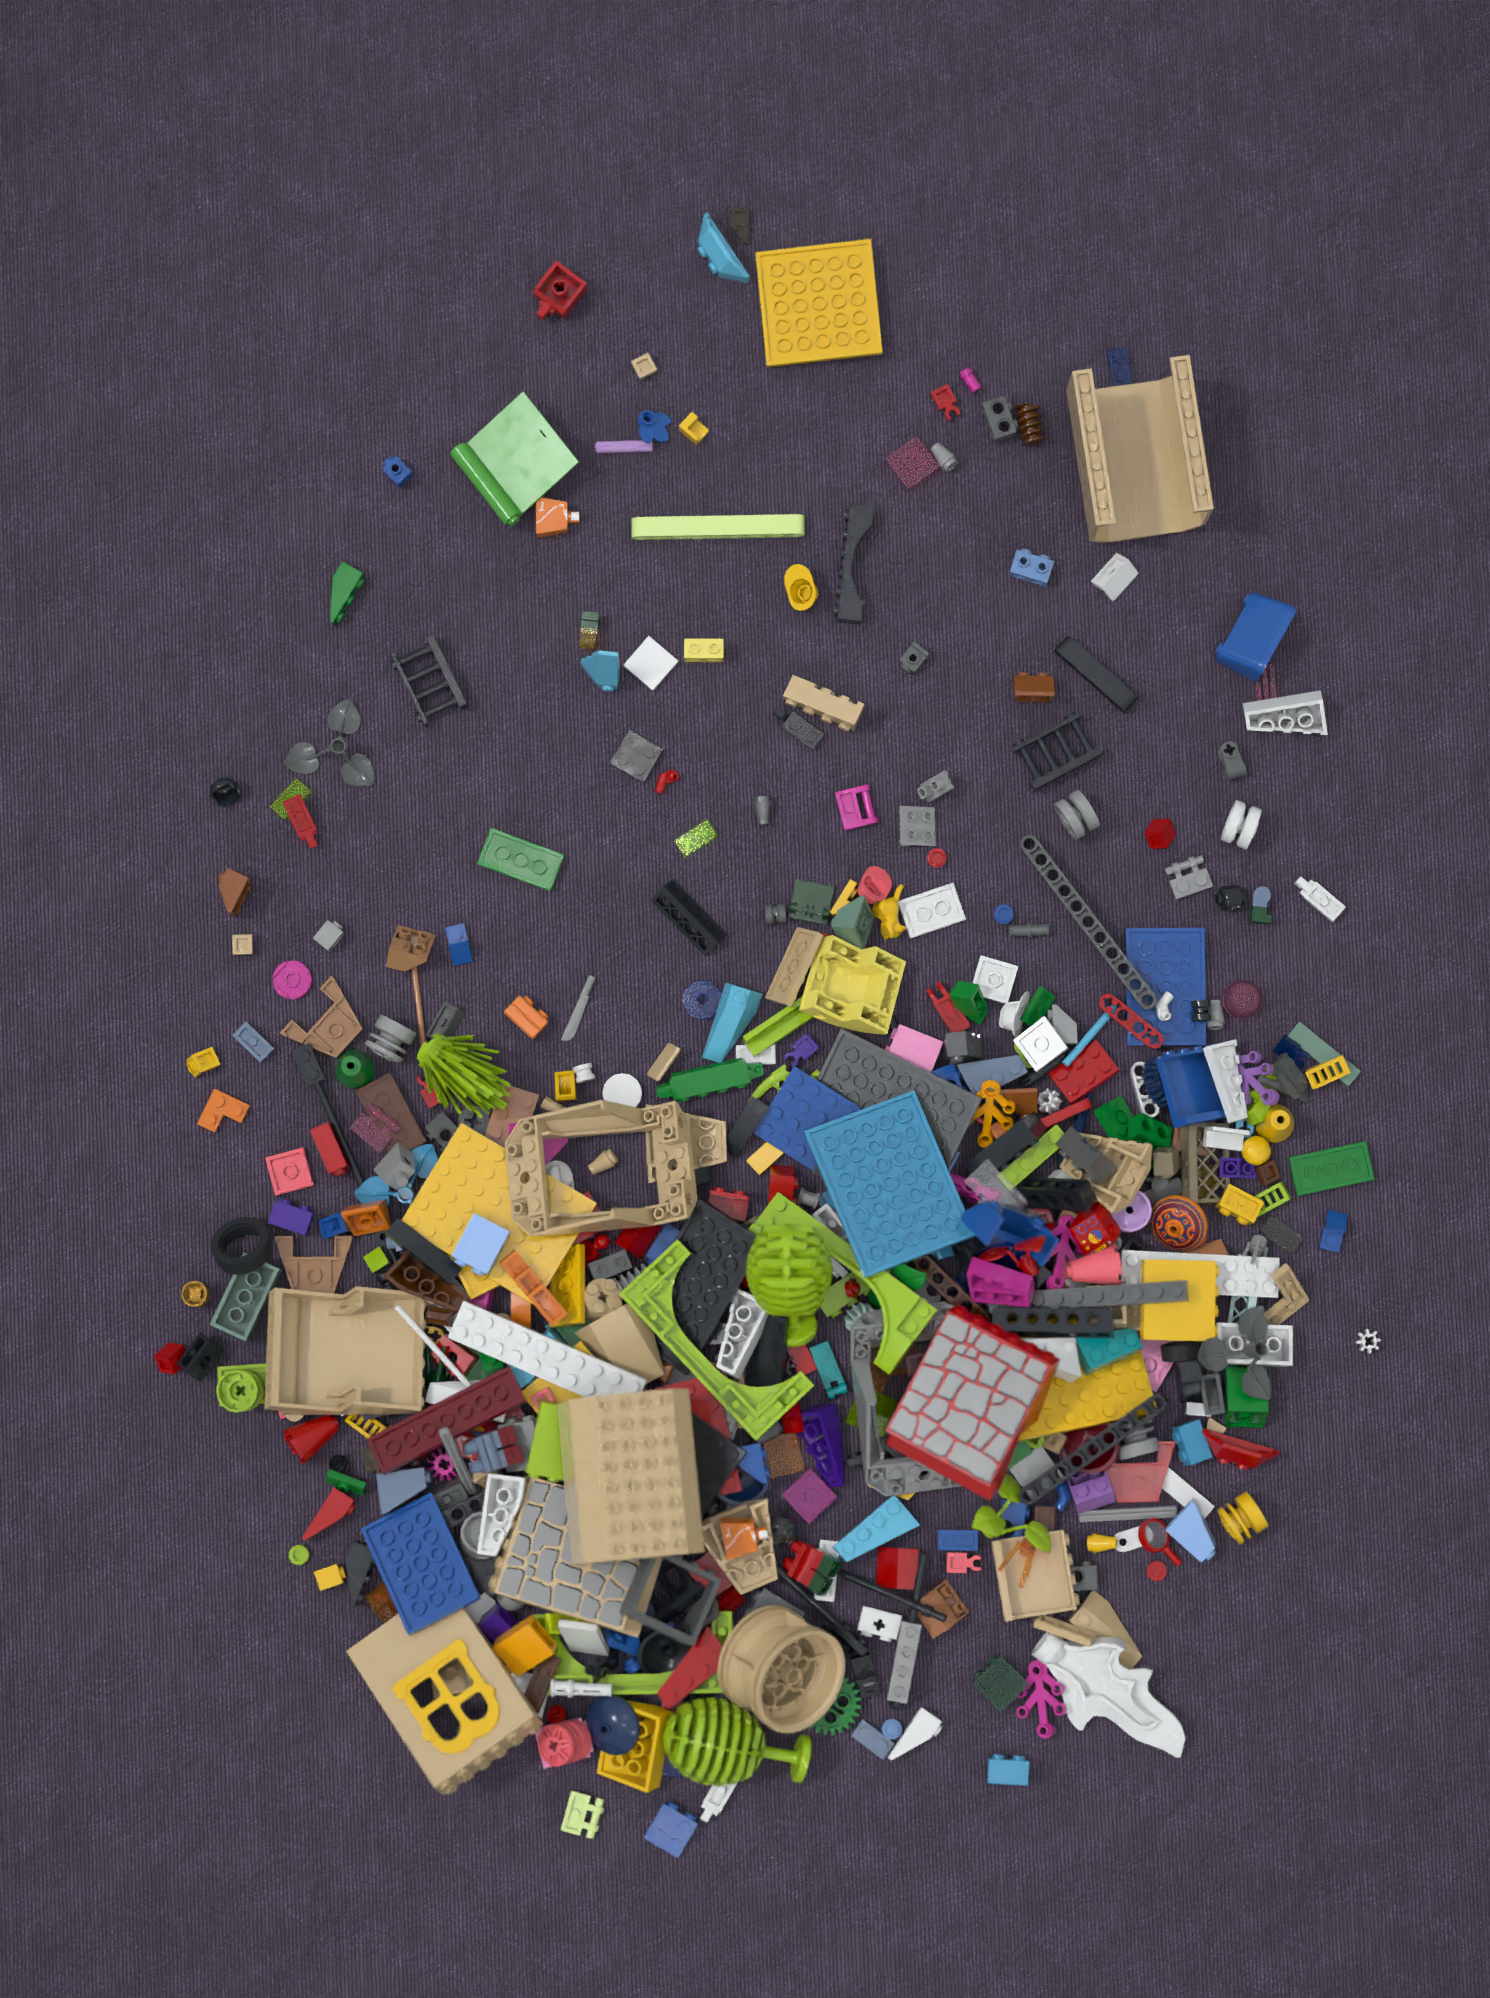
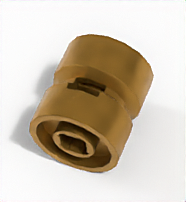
M191 1281L182 1288V1299L188 1306L203 1307L210 1300V1290L204 1283Z

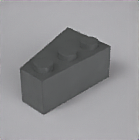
M967 1031L945 1033L942 1039L945 1062L957 1065L962 1064L963 1060L984 1058L981 1034H972V1032Z
M1072 1127L1056 1143L1061 1149L1059 1153L1067 1160L1069 1158L1073 1159L1074 1161L1071 1164L1079 1171L1084 1169L1086 1171L1084 1175L1092 1182L1097 1180L1102 1185L1117 1167Z

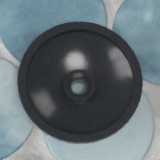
M673 1627V1628H675V1629H677V1630H679V1631L685 1633L684 1630H682V1629H680V1628ZM653 1630L639 1644L637 1651L638 1662L646 1674L670 1672L676 1669L693 1646L685 1645Z

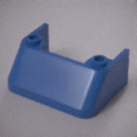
M993 1199L991 1201L986 1200L964 1211L960 1217L961 1221L987 1246L994 1236L1017 1244L1034 1236L1045 1235L1046 1241L1042 1245L1041 1252L1029 1251L1031 1257L1043 1267L1059 1242V1239L1044 1225L1045 1221L1037 1216L1032 1218L1006 1208Z

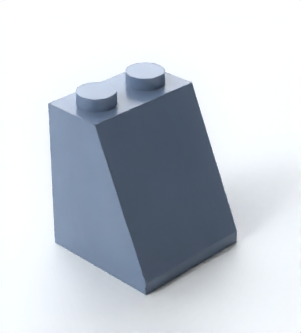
M427 1467L389 1472L385 1475L382 1473L376 1474L381 1514L389 1513L427 1489L429 1483L432 1482L431 1471H427Z

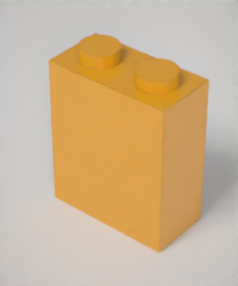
M532 1614L497 1637L492 1649L503 1660L507 1669L514 1673L516 1677H519L553 1655L557 1643Z

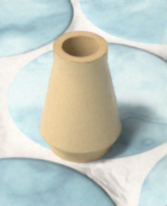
M611 1149L604 1150L588 1165V1168L593 1175H596L599 1172L615 1167V1164L619 1161Z

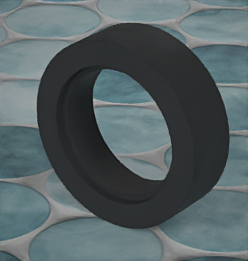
M240 1217L228 1221L215 1232L211 1240V1251L221 1270L233 1275H242L259 1269L268 1261L273 1251V1241L262 1221L252 1217ZM253 1234L260 1238L257 1247L245 1256L229 1257L225 1255L226 1246L239 1236Z

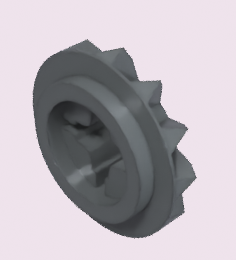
M474 1106L482 1114L483 1118L476 1114V1120L482 1124H476L473 1130L483 1135L489 1124V1116L481 1107ZM467 1108L462 1110V1114H459L458 1127L463 1123L472 1128L471 1123L465 1120L473 1119L475 1112L473 1110L471 1112Z

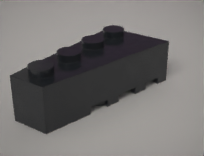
M1032 1112L1018 1121L964 1166L979 1183L984 1180L988 1183L996 1176L994 1173L998 1169L1003 1171L1010 1165L1009 1161L1011 1159H1018L1025 1153L1023 1151L1025 1148H1032L1039 1142L1038 1138L1045 1134L1048 1129L1036 1113Z

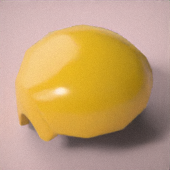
M1260 1136L1247 1138L1243 1141V1158L1254 1166L1265 1163L1271 1155L1269 1142Z

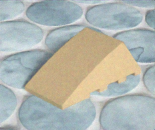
M684 1113L690 1124L694 1169L726 1162V1122ZM645 1131L648 1183L657 1181L652 1131ZM676 1160L672 1163L673 1171L678 1165Z
M1079 1133L1117 1166L1116 1169L1101 1185L1097 1180L1094 1182L1089 1180L1084 1175L1086 1173L1084 1169L1079 1171L1071 1163L1074 1160L1071 1158L1068 1160L1064 1158L1060 1168L1073 1179L1089 1180L1097 1200L1111 1213L1116 1214L1132 1204L1151 1169L1152 1144H1141L1136 1141H1122L1117 1138L1109 1139L1102 1136Z
M628 1303L575 1332L597 1358L647 1379L646 1384L665 1374L654 1331Z
M767 1498L743 1502L712 1515L702 1522L703 1544L741 1595L778 1579ZM723 1517L754 1518L756 1528H768L769 1539L758 1540L759 1546L756 1552L727 1560L721 1519Z

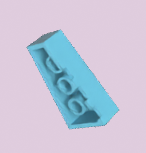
M892 1495L832 1548L845 1563L920 1524L898 1498Z

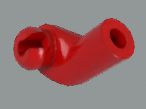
M675 770L661 773L654 792L664 794L666 785L677 781L679 773Z

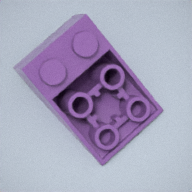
M1062 1453L1057 1454L1059 1461H1062L1064 1459ZM1062 1467L1064 1476H1066V1470ZM1106 1469L1097 1473L1077 1472L1066 1480L1077 1514L1115 1502L1114 1491Z

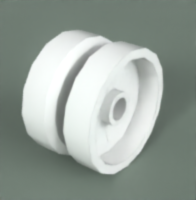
M1235 800L1220 840L1231 843L1238 833L1237 846L1247 849L1258 828L1262 809L1252 806L1249 808L1246 816H1244L1246 804Z

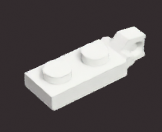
M1300 876L1294 883L1301 889L1299 894L1331 922H1334L1345 909V906L1317 882L1312 880L1307 882Z
M737 1783L732 1785L724 1784L722 1786L712 1785L703 1800L701 1807L705 1810L700 1819L708 1822L712 1814L717 1816Z

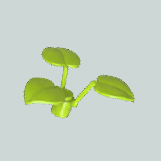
M1006 1473L999 1490V1495L1007 1499L1006 1503L997 1514L989 1506L984 1505L980 1507L975 1514L972 1528L983 1531L985 1536L990 1539L1001 1534L1004 1535L1007 1532L1026 1529L1025 1536L1027 1540L1043 1552L1050 1553V1535L1046 1527L1041 1523L1031 1521L1029 1525L1024 1524L1005 1529L1006 1523L1000 1515L1011 1501L1014 1503L1021 1501L1019 1498L1021 1488L1018 1482Z

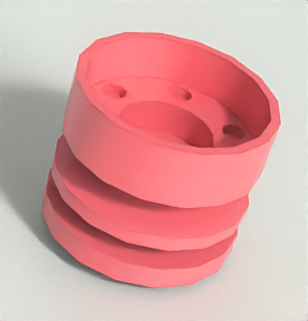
M575 1719L548 1725L540 1732L538 1737V1749L541 1757L546 1763L555 1767L583 1760L591 1749L592 1739L590 1731L585 1724Z

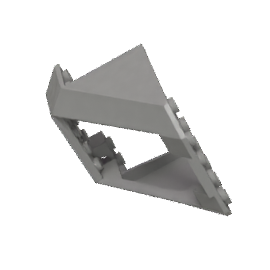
M946 1302L929 1303L938 1311L915 1342L933 1340L947 1311L954 1307V1305ZM882 1309L865 1311L850 1325V1362L866 1484L884 1496L961 1486L910 1457L884 1460V1452L879 1439L876 1396L870 1370L871 1348L881 1346L884 1333V1318ZM922 1471H928L927 1474L920 1475Z

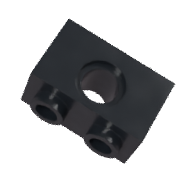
M200 1332L176 1364L187 1374L201 1382L225 1350Z

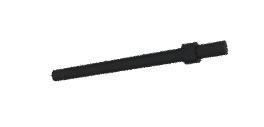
M843 1569L839 1572V1577L919 1611L921 1615L927 1618L932 1617L941 1622H945L947 1619L946 1614L934 1610V1607L928 1604H920Z

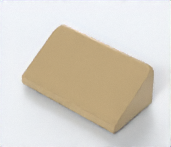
M668 1043L647 1072V1075L656 1082H660L681 1052L680 1048Z

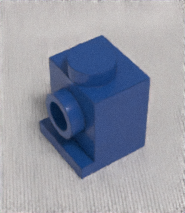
M390 456L383 462V472L398 488L413 476L412 471L397 456L394 458ZM395 466L399 467L397 472L392 471Z

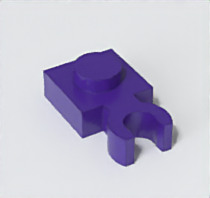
M805 1033L792 1045L795 1051L786 1053L784 1059L786 1060L792 1056L795 1061L790 1066L794 1067L798 1064L800 1057L805 1061L819 1049V1046Z

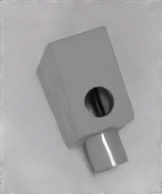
M397 1142L374 1168V1171L382 1181L392 1188L399 1190V1188L405 1187L408 1184V1179L415 1173L413 1152Z

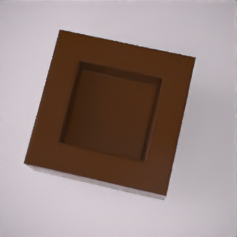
M1270 1159L1255 1167L1261 1186H1266L1281 1178L1274 1160Z

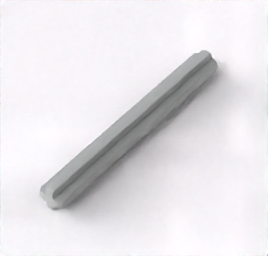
M444 1427V1429H440V1437L467 1494L472 1495L476 1493V1486L449 1428Z
M1173 1505L1096 1509L1078 1514L1079 1522L1172 1518L1177 1516V1508Z

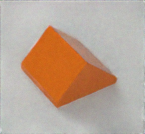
M386 1199L351 1205L341 1212L342 1218L354 1236L385 1231L392 1225Z

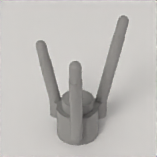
M1254 1235L1251 1242H1247V1246L1241 1256H1246L1250 1250L1253 1254L1251 1264H1254L1256 1257L1261 1254L1262 1257H1267L1269 1249L1266 1247L1267 1239L1261 1235Z

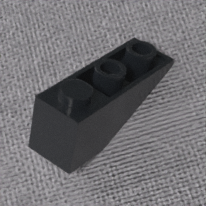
M356 1541L352 1543L346 1559L351 1606L353 1607L357 1603L361 1604L364 1597V1592L361 1591L364 1584L368 1585L372 1574L369 1573L371 1565L375 1566L376 1564L369 1547Z

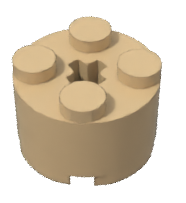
M598 1278L591 1281L585 1287V1318H588L591 1322L622 1306V1297L619 1295L621 1291L614 1280Z

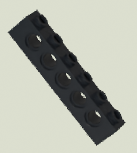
M1005 1305L993 1308L992 1324H997L1003 1330L1017 1334L1019 1337L1114 1338V1311L1105 1306L1098 1307V1309H1090L1087 1306H1080L1078 1309H1070L1067 1306H1059L1058 1308L1018 1306V1308H1010ZM1011 1318L1018 1319L1015 1324L1008 1323ZM1031 1318L1038 1319V1322L1035 1324L1028 1323ZM1051 1318L1058 1319L1056 1324L1048 1323ZM1072 1318L1079 1320L1074 1325L1068 1323ZM1096 1318L1099 1321L1097 1324L1091 1325L1088 1323L1089 1320Z

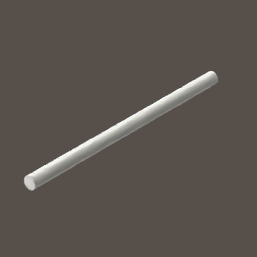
M400 1305L394 1308L466 1387H469L471 1383L403 1308Z

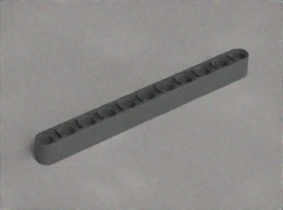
M1032 835L1024 836L1021 839L1020 845L1025 855L1139 1006L1146 1011L1152 1010L1157 1003L1154 993L1039 841ZM1028 840L1034 841V848L1026 849L1024 847L1025 842ZM1045 856L1047 858L1046 863L1038 865L1036 863L1037 857ZM1051 871L1059 874L1058 878L1054 881L1048 879V874ZM1062 887H1068L1070 894L1061 896L1059 891ZM1075 902L1082 904V909L1078 912L1071 910V906ZM1086 918L1094 920V924L1091 927L1083 925V921ZM1099 933L1106 936L1105 941L1102 943L1095 941V936ZM1115 949L1118 954L1116 958L1110 959L1106 955L1107 951ZM1121 965L1129 967L1130 970L1127 974L1119 973L1118 969ZM1134 980L1140 981L1141 988L1138 990L1131 989V982ZM1145 996L1153 998V1003L1150 1006H1145L1142 1003V999Z

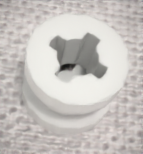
M591 1063L573 1067V1071L577 1075L576 1083L595 1079V1075L591 1071Z

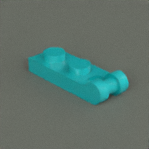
M828 1341L809 1348L829 1399L831 1400L841 1393H848ZM837 1380L839 1386L831 1388L830 1383Z

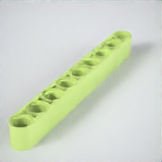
M804 515L635 517L631 519L632 539L802 537L805 535Z

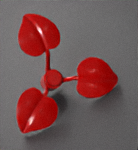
M1056 1222L1045 1223L1044 1225L1051 1230L1056 1225ZM1034 1236L1013 1246L1015 1250H1025L1026 1255L1020 1257V1261L1008 1250V1246L991 1248L983 1252L978 1259L993 1261L1004 1255H1009L1016 1263L1017 1268L1021 1267L1024 1274L1035 1276L1039 1273L1036 1261L1031 1257L1029 1251L1041 1252L1046 1236Z

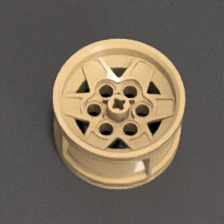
M782 1605L764 1606L745 1616L727 1637L718 1662V1680L724 1695L739 1707L753 1712L768 1727L781 1733L801 1731L819 1720L836 1699L845 1672L844 1654L838 1641L824 1630L807 1623L793 1610Z

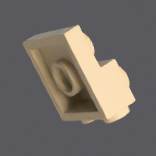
M454 1658L438 1671L439 1676L452 1696L461 1694L473 1685L472 1678L458 1658ZM431 1679L434 1698L437 1699L441 1693Z

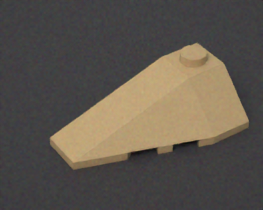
M1092 1590L1068 1621L1075 1626L1096 1633V1638L1103 1636L1116 1637L1125 1641V1650L1119 1656V1663L1128 1669H1132L1142 1657L1141 1653L1109 1602L1095 1590Z

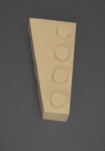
M792 675L783 695L787 705L794 708L797 705L803 708V712L812 716L817 714L821 716L820 719L829 724L834 722L839 725L840 729L846 732L855 730L864 710V703L858 701L857 705L853 704L849 697L844 695L836 697L832 690L823 687L819 690L816 684Z

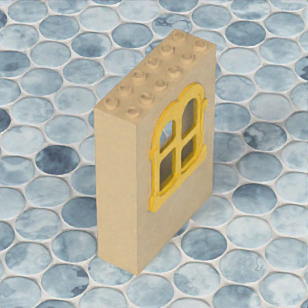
M467 1607L411 1636L407 1634L401 1618L397 1614L346 1651L433 1787L443 1795L456 1791L459 1784L470 1781L476 1772L488 1768L491 1765V1761L506 1755L509 1748L520 1745L524 1741L523 1738L529 1734H535L540 1730V1726L544 1724L501 1658L492 1649L493 1646L478 1627L477 1622ZM454 1658L460 1660L473 1680V1685L456 1697L452 1696L438 1674L439 1669ZM426 1678H431L441 1695L425 1708H420L412 1696L411 1690ZM481 1692L487 1701L488 1712L483 1719L472 1721L466 1717L460 1705L475 1693ZM443 1704L450 1706L461 1725L459 1735L451 1741L441 1739L428 1720V1715Z

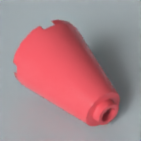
M1111 1246L1070 1261V1266H1066L1068 1278H1071L1074 1282L1122 1285V1280H1118V1275H1122L1119 1252H1115L1117 1246Z

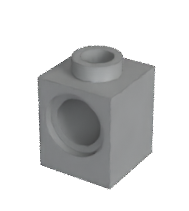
M327 920L313 939L327 951L331 952L344 936V933L341 931L343 927L336 921L331 923Z

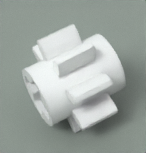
M1049 1089L1039 1093L1037 1104L1040 1105L1039 1110L1043 1113L1048 1112L1050 1115L1056 1110L1059 1111V1106L1062 1102L1058 1098L1059 1093L1055 1090L1052 1092Z
M1365 1329L1364 1335L1358 1333L1360 1339L1355 1343L1360 1344L1361 1348L1359 1351L1367 1349V1353L1370 1354L1371 1348L1379 1349L1376 1344L1381 1339L1375 1337L1376 1331L1369 1334V1330ZM1371 1337L1370 1342L1372 1345H1365L1366 1341L1364 1338Z

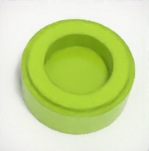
M303 1545L292 1547L289 1552L290 1561L296 1565L306 1563L309 1559L307 1547Z

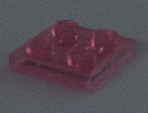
M917 436L885 458L887 464L908 491L940 467Z

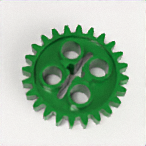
M850 1676L843 1679L839 1693L833 1702L834 1706L831 1705L827 1712H834L836 1714V1720L829 1721L825 1713L819 1720L809 1726V1729L816 1726V1733L823 1729L824 1735L827 1734L828 1730L831 1731L832 1735H835V1729L842 1733L843 1726L846 1729L850 1728L848 1722H856L853 1716L860 1715L856 1709L862 1707V1705L857 1704V1701H860L862 1697L855 1695L860 1691L859 1689L852 1688L855 1682L848 1683ZM846 1696L849 1701L848 1704L845 1706L841 1705L838 1702V1697ZM835 1707L843 1710L844 1713H839V1711Z

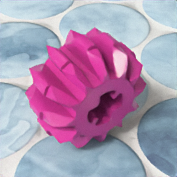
M439 1448L440 1456L434 1452L431 1454L436 1460H428V1463L434 1464V1467H430L428 1470H436L433 1474L434 1478L439 1473L441 1474L440 1481L444 1480L445 1474L448 1481L452 1480L450 1473L456 1477L458 1476V1473L454 1471L455 1467L447 1450L443 1454L442 1448ZM442 1459L450 1462L447 1470L444 1467H440Z

